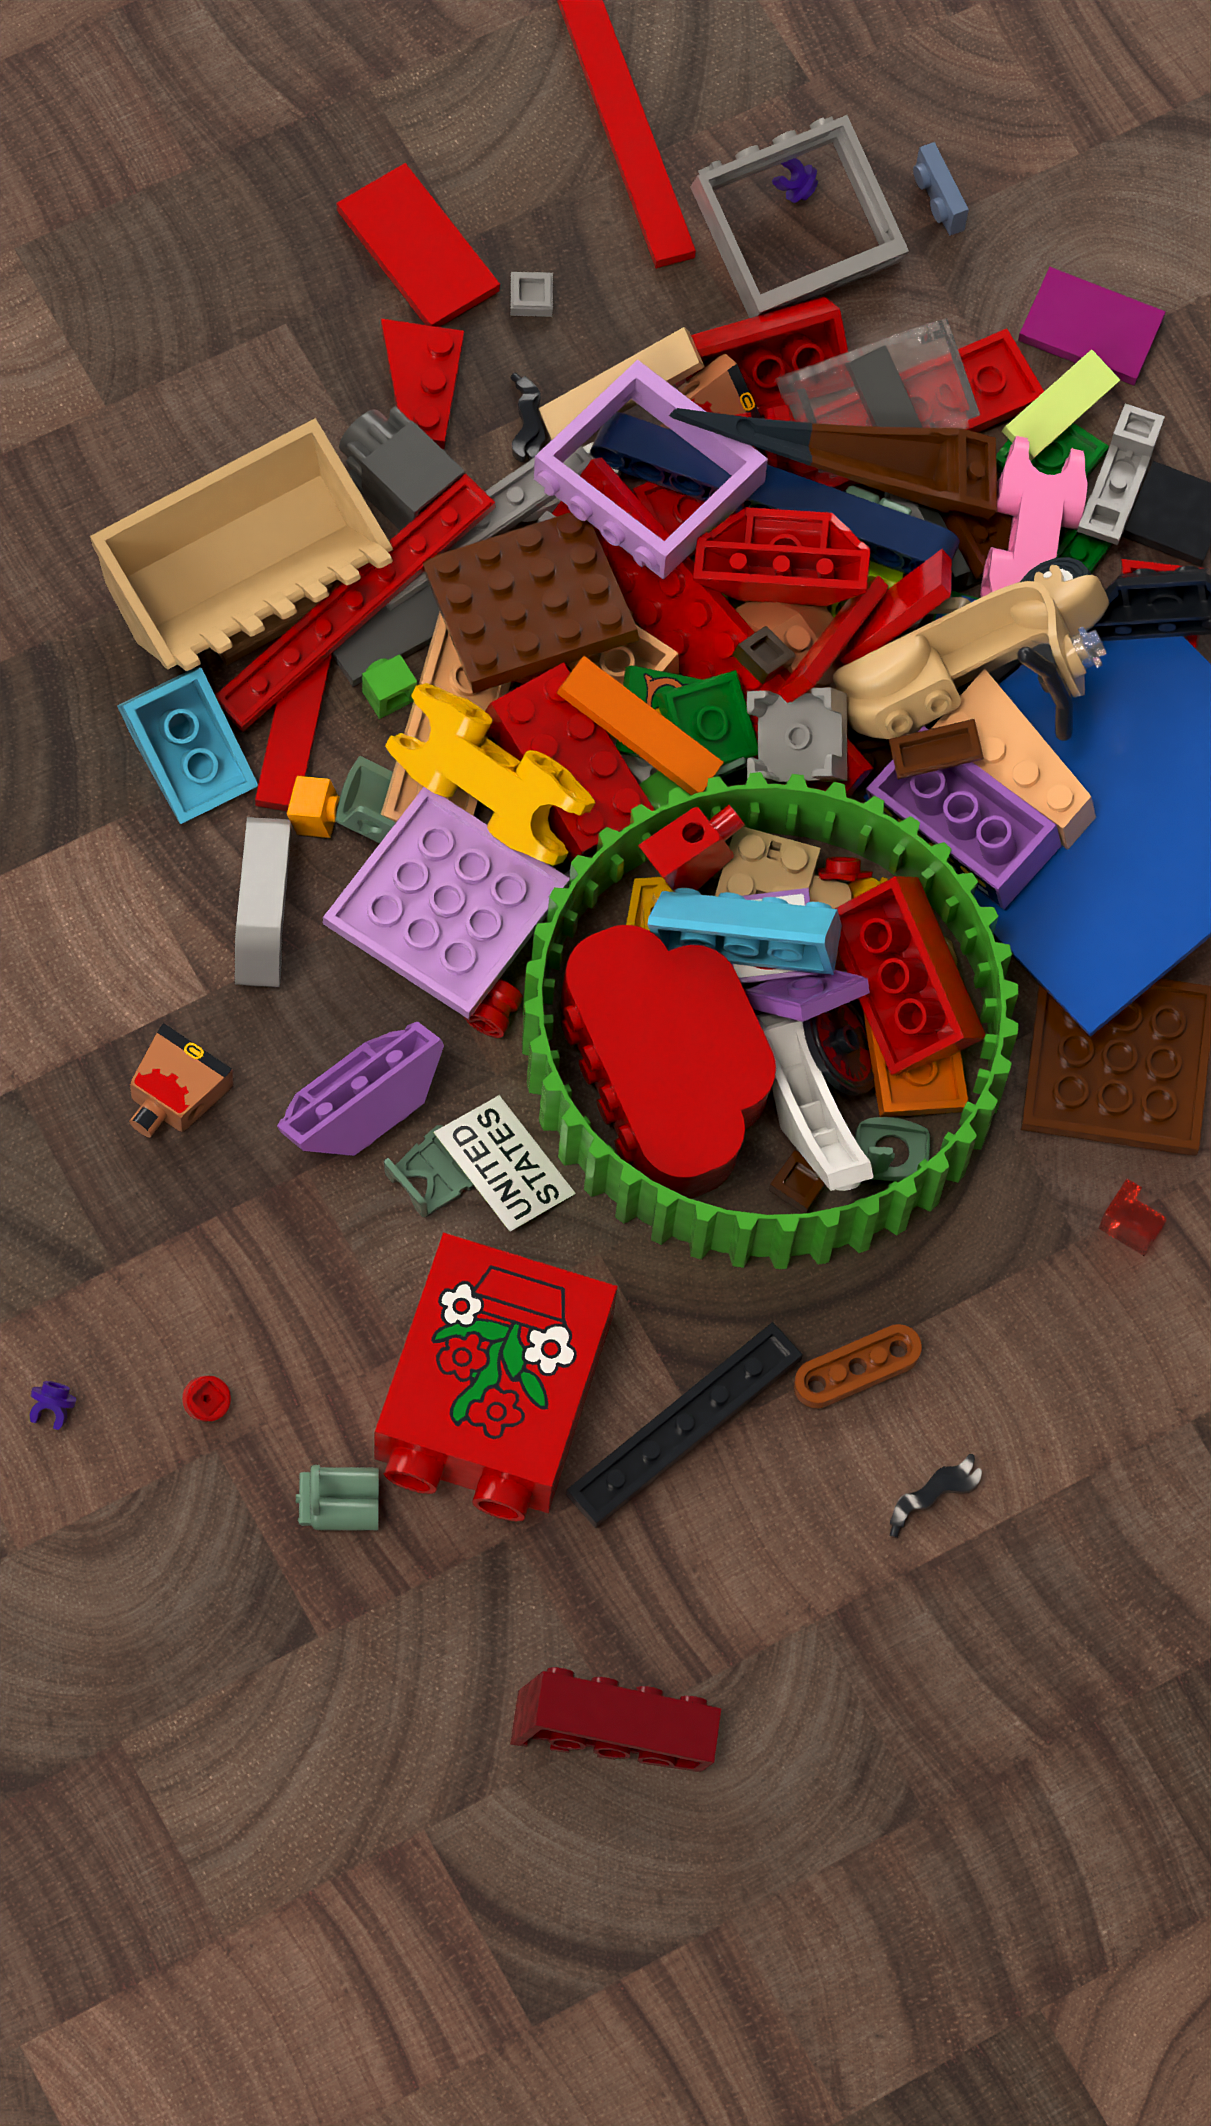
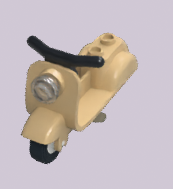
M1070 557L1054 558L1042 562L1031 569L1020 582L998 589L973 602L963 597H949L928 613L947 615L895 641H890L885 646L834 672L833 681L837 687L836 690L847 693V726L861 735L879 739H891L916 733L923 726L929 725L933 720L960 706L961 697L956 688L974 680L984 668L987 672H990L1018 659L1022 664L1038 674V681L1042 689L1050 693L1055 703L1056 737L1061 741L1069 740L1073 733V700L1071 694L1073 697L1084 696V674L1087 673L1085 669L1093 665L1096 668L1103 666L1099 657L1107 654L1096 630L1088 634L1086 632L1102 618L1109 605V599L1097 576L1091 575L1087 567L1079 560Z

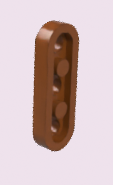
M896 1324L804 1363L796 1373L794 1380L795 1395L805 1406L823 1408L907 1372L919 1360L922 1350L921 1339L912 1328ZM893 1346H900L906 1354L902 1357H895L890 1353L889 1349ZM858 1363L864 1367L865 1372L861 1375H855L849 1370V1366ZM812 1381H819L823 1384L824 1390L819 1393L813 1392L809 1389L808 1384Z

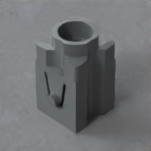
M396 406L391 408L389 419L379 410L367 411L350 425L340 440L339 449L347 457L346 463L352 468L348 473L356 487L400 531L465 474V471Z

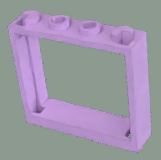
M636 360L535 456L534 480L545 488L544 493L550 496L555 495L564 502L576 518L582 521L587 520L600 530L602 536L610 544L622 547L633 556L641 568L645 565L664 580L696 549L698 537L706 532L709 533L725 521L765 482L768 458L751 445L670 417V413L677 408L697 411L704 410L639 360ZM630 399L732 475L665 541L563 464Z

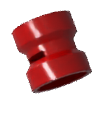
M499 979L469 1019L464 1017V1019L477 1031L490 1037L501 1038L509 1027V1014L518 1010L523 1000V995L514 986Z

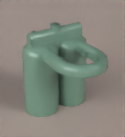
M312 1465L310 1472L299 1473V1494H296V1503H299V1525L312 1526L315 1530L378 1531L379 1467H320V1465Z

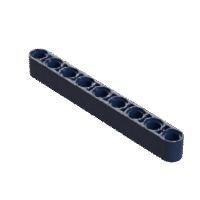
M616 412L601 426L590 449L594 459L602 457L612 469L704 502L732 476L674 431L621 412ZM768 464L765 482L734 511L738 513L742 509L750 507L833 513L861 542H864L870 548V561L905 574L912 572L941 549L953 560L960 544L957 535L942 526Z

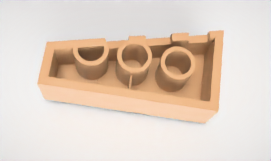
M984 668L960 695V706L943 715L931 729L975 719L984 759L974 761L973 763L1055 823L1061 845L1069 849L1096 818L1092 797Z

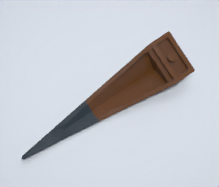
M682 408L674 409L669 415L673 419L945 513L952 509L990 519L997 512L996 438L962 428L819 424L743 417Z

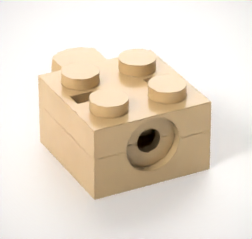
M742 827L732 836L729 848L733 852L734 857L723 867L715 893L717 897L720 893L724 892L744 896L809 888L810 902H822L830 905L832 909L850 901L852 896L850 888L846 883L833 879H819V875H815L821 848L747 827Z

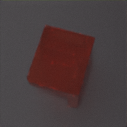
M1127 1178L1105 1211L1098 1229L1145 1256L1165 1225L1166 1217L1140 1202L1138 1197L1142 1187Z

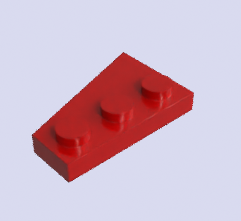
M381 318V330L387 352L395 405L441 449H445L464 341V331Z

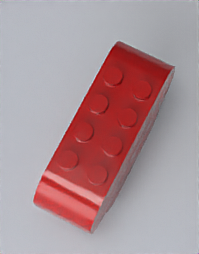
M618 925L588 936L574 948L567 962L561 992V1008L565 1020L561 1021V1026L570 1045L577 1044L583 1059L579 1060V1066L588 1085L594 1083L601 1097L596 1102L606 1125L612 1123L619 1137L614 1140L617 1153L621 1159L630 1163L632 1167L652 1181L689 1199L710 1192L722 1185L732 1173L744 1139L745 1130L751 1127L761 1116L776 1073L773 1052L736 971L726 957L712 948L702 945H685L668 951L664 943L654 933L639 926Z

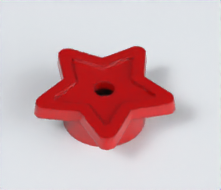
M854 857L826 858V868H818L819 879L856 881L859 878H872L873 875L872 871H862L861 859Z

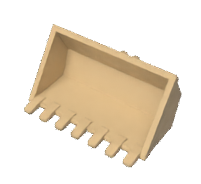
M316 418L90 536L92 546L99 557L105 583L137 644L157 658L165 668L170 669L179 665L185 671L200 665L201 662L196 654L209 647L218 654L232 648L233 644L228 637L241 630L249 636H255L264 631L265 627L261 620L273 613L281 619H287L296 614L297 610L293 603L306 596L313 602H318L328 597L329 593L325 586L338 579L345 585H350L360 580L361 576L357 569L367 563H371L377 568H382L393 562L391 555L388 553L393 550L390 542Z

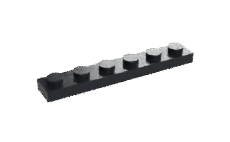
M774 1322L770 1323L566 1489V1496L596 1529L802 1360L803 1354Z

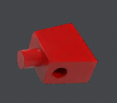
M727 805L709 820L699 807H694L638 846L673 892L678 888L698 890L733 859L734 854L725 841L744 827L745 824L730 805Z

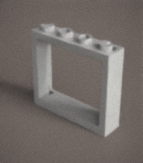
M847 115L833 120L832 116L826 119L824 117L810 124L811 130L798 135L795 130L785 132L772 140L774 145L761 150L758 145L748 147L735 155L736 160L722 165L720 160L711 162L708 167L698 170L699 175H697L690 186L749 318L805 302L897 264L909 252ZM833 142L879 246L760 294L714 190Z

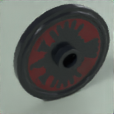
M852 1001L803 1021L804 1035L810 1054L819 1071L822 1072L825 1079L835 1089L849 1096H858L874 1087V1074L871 1065L865 1019Z

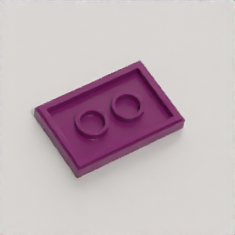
M1049 266L1019 333L1018 341L1077 363L1092 349L1120 381L1135 386L1164 320L1166 311Z

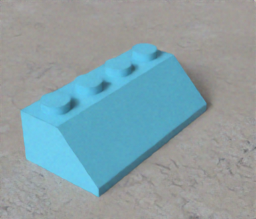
M678 888L675 892L662 891L649 915L647 924L650 932L654 933L664 943L668 951L685 945H702L718 951L731 964L834 975L842 927L838 910L832 909L830 905L822 902H808L806 906L792 905L776 897H765L762 901L745 900L743 896L729 892L720 893L718 897L701 895L699 891L690 888Z

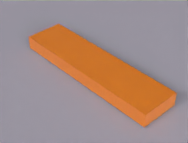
M585 656L579 660L556 692L690 795L703 792L707 787L708 778H713L723 764L722 760Z

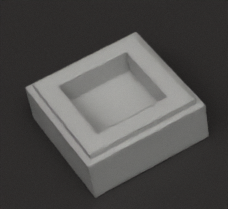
M511 272L510 316L552 317L553 273Z

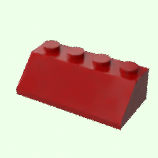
M826 297L691 335L704 368L723 354H726L738 364L760 415H764V410L786 404L792 407L855 388L845 366V363L850 361L841 311L839 307ZM699 371L677 382V388L684 384L686 381H688Z
M894 876L835 908L838 910L842 924L838 946L839 954L847 973L868 978L870 993L858 999L891 1075H897L952 1056L985 1038L984 1029L919 877Z

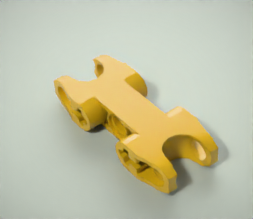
M428 683L417 685L411 697L414 703L429 718L431 726L429 740L425 743L413 736L399 733L396 736L389 737L385 745L389 753L406 770L411 778L431 792L444 797H452L457 788L460 787L493 810L494 813L487 824V829L495 838L509 848L552 866L563 863L568 851L564 843L550 830L548 821L550 808L554 805L569 813L581 816L583 813H590L595 804L592 796L573 777L569 770L547 755L531 750L527 751L522 760L519 761L485 737L492 724V718L470 700L456 696Z

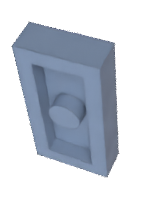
M935 142L919 147L917 163L913 167V173L919 188L926 189L931 199L930 207L935 220L938 223H943L949 236L964 231L969 209Z

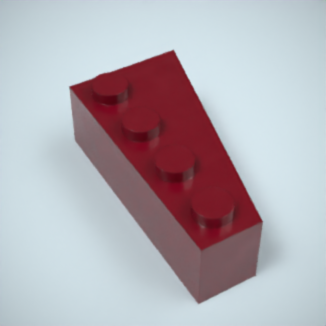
M559 1667L547 1668V1671H542L518 1690L510 1745L527 1747L528 1739L532 1738L549 1741L551 1751L569 1753V1749L580 1750L586 1748V1746L594 1747L593 1752L599 1758L626 1759L630 1757L631 1753L638 1754V1762L641 1764L695 1772L703 1771L715 1761L721 1708L707 1706V1700L704 1698L681 1696L680 1700L663 1696L662 1690L648 1686H639L635 1690L619 1687L617 1680L607 1677H593L591 1681L574 1677L575 1673L573 1671Z

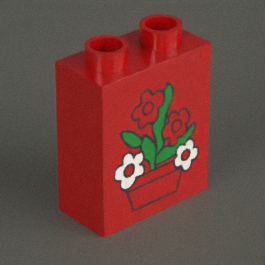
M443 1232L374 1432V1459L388 1463L384 1476L390 1482L402 1488L423 1494L436 1493L440 1480L475 1490L472 1504L482 1512L504 1520L523 1521L528 1507L549 1513L614 1316L618 1286Z

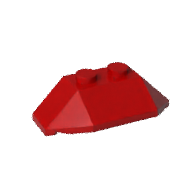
M746 507L723 521L709 533L706 532L697 538L693 581L740 601L828 606L867 593L871 550L833 513Z

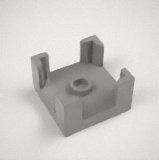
M831 687L812 688L811 693H805L792 703H787L779 694L771 691H747V713L758 717V759H747V779L750 773L761 772L767 784H785L792 774L804 775L806 783L847 781V693Z

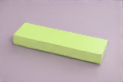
M1091 349L1007 424L1002 432L1012 443L1015 436L1028 438L1029 460L1031 462L1110 391L1120 379Z

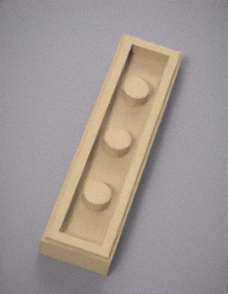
M683 327L540 407L539 411L551 439L553 440L636 360H639L670 385L704 368L690 332ZM630 399L617 412L623 413L638 404Z

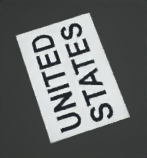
M500 1095L433 1132L509 1231L516 1229L576 1194Z

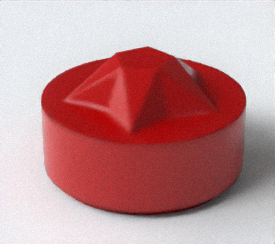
M200 1376L187 1384L182 1400L185 1411L190 1417L197 1421L209 1422L218 1420L225 1415L230 1406L231 1395L229 1388L221 1379L215 1376Z

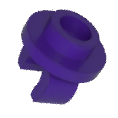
M796 158L781 163L789 169L791 179L789 181L782 175L774 177L772 180L773 185L781 191H786V199L791 203H796L800 199L803 201L807 200L818 185V180L816 179L817 169L810 164L803 166L801 161Z
M44 1381L42 1387H33L30 1396L38 1402L30 1411V1422L37 1423L40 1420L42 1410L48 1408L56 1416L53 1429L59 1430L67 1420L66 1408H74L77 1399L69 1394L70 1388L53 1381Z

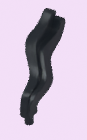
M515 372L511 375L510 379L516 383V388L523 394L518 402V411L523 427L512 441V454L516 460L525 462L526 455L530 461L545 447V431L537 412L541 393L526 376L521 377Z
M969 1454L957 1466H943L933 1474L922 1489L901 1496L890 1520L892 1527L889 1536L898 1538L900 1529L904 1528L908 1515L913 1511L929 1509L942 1494H964L974 1491L982 1478V1470L980 1468L976 1469L972 1475H969L975 1463V1456Z

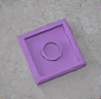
M834 970V975L818 973L817 976L769 980L746 990L745 993L754 1010L803 1022L867 995L870 991L868 978Z

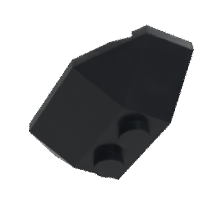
M1181 566L1173 571L1156 572L1152 569L1144 568L1137 569L1132 573L1120 574L1105 589L1109 605L1104 615L1091 629L1081 635L1082 642L1211 635V570L1208 568L1199 569L1195 566Z

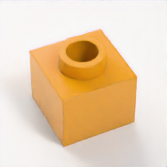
M296 777L287 816L297 835L331 838L340 796H338L330 779Z

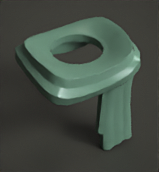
M874 1117L862 1121L856 1128L855 1140L871 1162L874 1178L870 1180L900 1182L916 1172L918 1164L924 1158L929 1161L930 1134L928 1129L919 1124L894 1117ZM893 1136L905 1142L909 1151L907 1161L898 1167H889L895 1158V1153H893L892 1147H875L880 1139Z

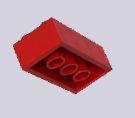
M563 662L492 701L485 712L492 718V724L488 730L499 747L519 761L522 760L527 751L531 750L547 755L569 770L573 777L594 799L595 804L590 813L585 812L581 816L569 813L554 805L550 808L548 816L550 830L564 843L568 851L566 857L571 864L577 855L588 857L597 851L598 835L606 827L621 832L625 827L629 826L631 809L640 804L651 811H654V808L606 730L556 693L570 674V671Z

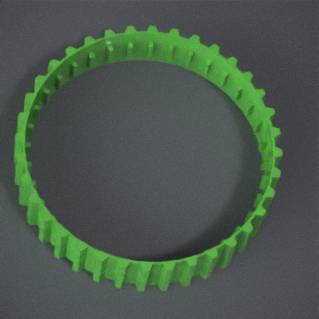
M761 772L750 773L746 785L727 787L719 776L708 778L705 792L688 796L679 787L668 791L667 805L661 806L654 811H651L642 804L631 809L630 825L621 832L609 827L603 829L598 835L596 854L592 858L577 855L571 862L569 889L554 887L549 896L547 923H537L533 939L532 961L527 962L522 1054L529 1056L527 1071L529 1093L541 1095L539 1123L543 1131H558L560 1135L558 1158L564 1166L579 1164L585 1172L584 1190L591 1197L606 1193L610 1199L617 1203L615 1218L623 1224L637 1217L642 1222L652 1226V1241L662 1245L673 1236L678 1240L689 1243L691 1257L702 1260L711 1249L717 1252L729 1253L732 1266L744 1268L750 1256L770 1257L775 1269H787L791 1256L810 1254L818 1265L829 1263L833 1248L849 1244L858 1253L869 1250L873 1234L883 1228H886L895 1235L902 1233L906 1230L911 1211L916 1206L931 1212L939 1204L945 1180L959 1183L966 1173L972 1150H981L984 1145L993 1115L997 1113L1012 1065L1009 1060L1018 1034V1023L1011 1020L1019 994L1018 984L1005 980L1012 957L1010 945L995 942L993 934L999 916L994 907H979L974 897L978 880L973 873L958 875L948 863L952 849L945 842L930 846L924 839L919 837L917 833L920 822L912 816L898 822L892 817L883 814L884 800L873 796L862 804L854 799L847 798L845 784L833 782L826 791L807 788L804 775L792 774L786 785L767 784ZM727 805H730L744 822V827L765 833L807 837L847 849L880 865L894 876L919 877L931 907L939 914L960 943V949L963 955H966L975 973L973 980L975 989L980 988L984 1004L980 1014L981 1023H987L988 1034H985L980 1058L989 1059L988 1070L979 1069L973 1089L974 1093L981 1095L976 1105L967 1101L959 1125H961L960 1129L955 1135L950 1132L946 1134L940 1151L929 1161L924 1158L918 1164L916 1172L898 1183L894 1181L889 1184L887 1190L865 1199L861 1198L846 1206L803 1214L765 1215L733 1211L689 1199L652 1181L621 1159L615 1153V1150L610 1145H607L590 1128L591 1122L586 1116L583 1117L571 1100L572 1090L569 1084L563 1085L558 1074V1050L550 1051L548 1040L552 1039L553 1015L543 1014V1003L553 1004L555 979L548 978L552 968L560 970L563 957V943L567 936L574 937L577 931L578 919L588 907L592 909L595 906L597 897L614 882L617 883L622 879L625 873L649 860L638 845L694 807H699L709 820Z

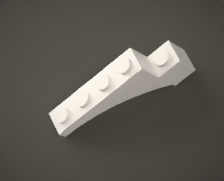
M770 1013L756 1015L775 1058L776 1073L772 1090L781 1130L830 1191L835 1189L839 1191L851 1190L858 1187L862 1181L874 1178L870 1160L851 1134L829 1091L822 1072L819 1071L810 1054L804 1035L803 1022Z

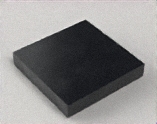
M1153 461L1122 537L1202 567L1211 545V482Z

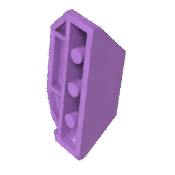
M417 1021L407 1025L405 1030L392 1031L363 1043L295 1094L286 1110L285 1117L277 1125L279 1131L303 1151L355 1156L425 1103L444 1047L442 1040Z

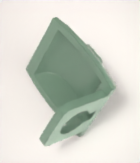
M359 756L344 782L338 801L335 822L381 843L396 823L381 815L393 772Z

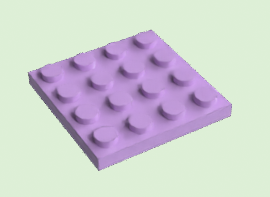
M423 787L323 916V925L469 1019L534 934L537 923H542L548 915L549 896L554 887L568 888L569 877L545 862L509 848L488 831L487 824L445 797Z

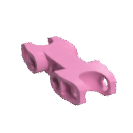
M1015 436L1003 472L997 481V512L1013 516L1008 551L990 548L983 571L981 597L1020 582L1031 569L1042 562L1056 558L1060 527L1078 529L1084 512L1088 486L1083 451L1071 448L1061 473L1047 475L1039 472L1030 462L1028 438Z

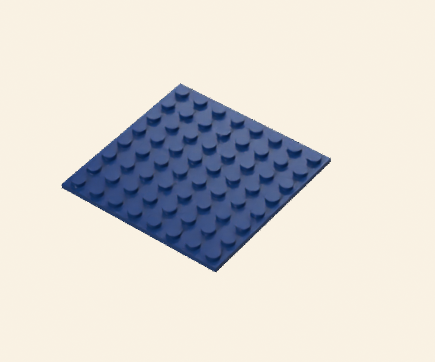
M1081 636L1073 639L1075 644L1082 642ZM1183 636L1082 642L1089 658L1082 661L1087 672L1084 674L1085 693L1084 696L1073 697L1071 694L1073 700V733L1067 741H1061L1056 737L1055 703L1050 693L1042 689L1037 673L1023 664L999 684L1002 690L1091 795L1096 818L1069 849L1061 845L1057 852L1005 909H1002L977 889L974 897L979 907L995 908L999 917L993 934L1000 943L1010 945L1012 955L1090 1037L1211 937V664ZM867 793L863 796L866 802L869 800Z

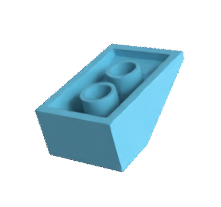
M193 668L117 705L138 750L179 824L258 786L202 668Z

